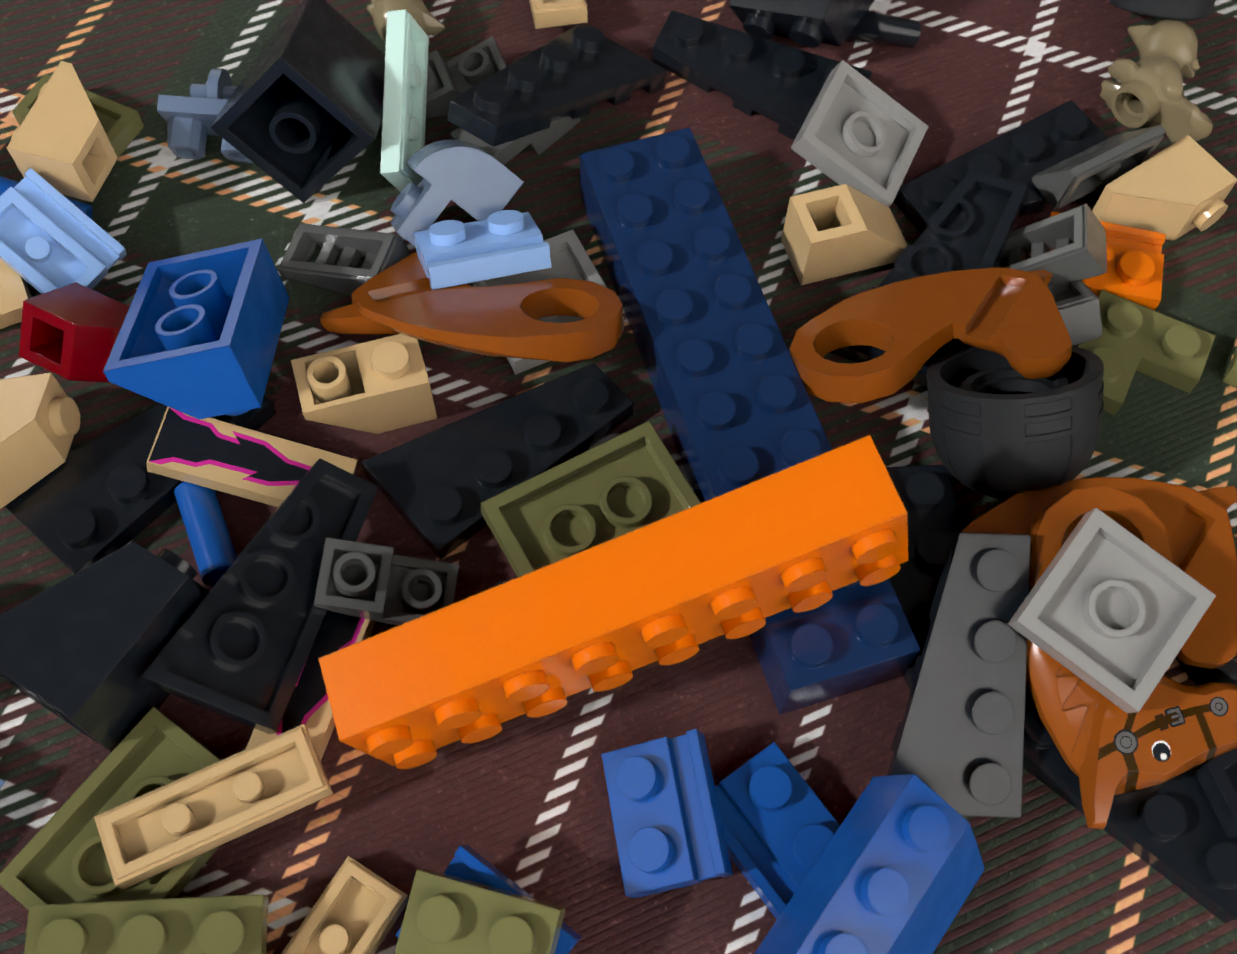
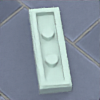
M406 9L387 11L380 174L400 192L411 182L418 186L423 179L422 176L409 166L407 161L415 152L425 146L429 37Z

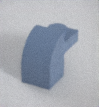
M461 140L437 141L422 147L408 159L407 163L422 176L423 179L418 186L411 182L401 191L391 207V211L396 215L390 223L399 235L416 246L414 232L428 230L451 200L478 221L486 220L490 214L504 209L524 181L486 151L472 143Z

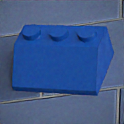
M263 238L149 262L103 370L108 381L199 420L225 414L236 416L246 413L251 409L261 408L289 302V295Z
M915 774L873 777L754 954H933L985 869L970 822Z

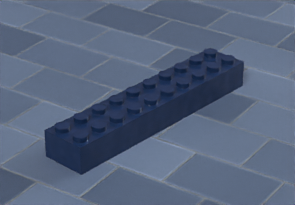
M690 127L580 154V197L618 297L623 304V310L692 489L699 501L703 503L831 451L830 443ZM890 579L870 586H861L859 581L832 591L833 597L827 603L810 611L795 613L792 608L766 617V624L758 631L749 635L779 715L904 676L921 649Z

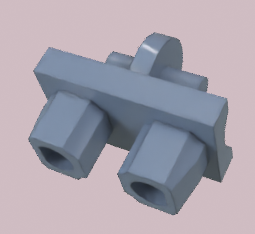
M211 69L207 84L192 83L190 86V97L158 96L157 112L168 123V148L177 157L200 160L205 157L207 135L219 136L211 129V126L237 88V86H232L231 76L226 69ZM222 138L221 153L226 159L234 162L253 163Z

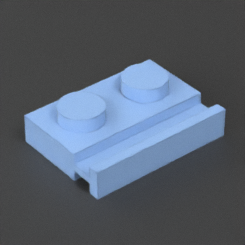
M30 168L24 173V179L14 188L12 186L9 187L0 196V259L41 294L75 282L93 289L108 274V270L118 260L121 261L127 255L126 249Z
M501 210L490 214L486 220L469 223L445 220L432 224L428 230L414 232L417 255L426 277L430 280L432 290L552 268L548 242H543V234L529 212L521 213L516 210Z

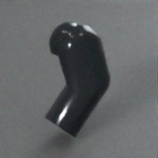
M868 9L847 39L851 42L886 43L913 48L919 40L921 25L917 20L870 12Z

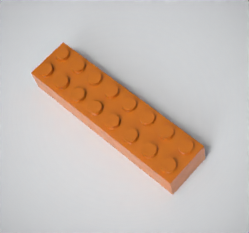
M865 436L318 658L339 741L387 764L396 766L397 769L418 767L437 757L436 749L458 740L469 744L489 739L502 731L501 723L523 714H527V717L530 718L552 714L567 705L566 697L591 687L596 692L617 688L633 678L632 671L656 661L660 665L665 666L687 660L698 653L699 644L725 634L727 639H737L750 635L766 624V617L792 608L795 613L810 611L827 603L833 597L832 591L859 581L861 586H870L883 582L900 571L901 567L899 564L909 561L907 511L871 436Z

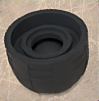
M1072 345L1071 358L1056 375L1048 378L1028 379L1016 372L1006 358L997 353L974 346L956 350L938 358L927 369L930 434L942 463L965 486L978 493L1001 500H1007L1015 494L1026 491H1037L1056 485L1060 486L1073 480L1087 466L1099 439L1102 415L1104 413V401L1102 399L1104 394V383L1102 380L1104 376L1103 361L1096 354Z

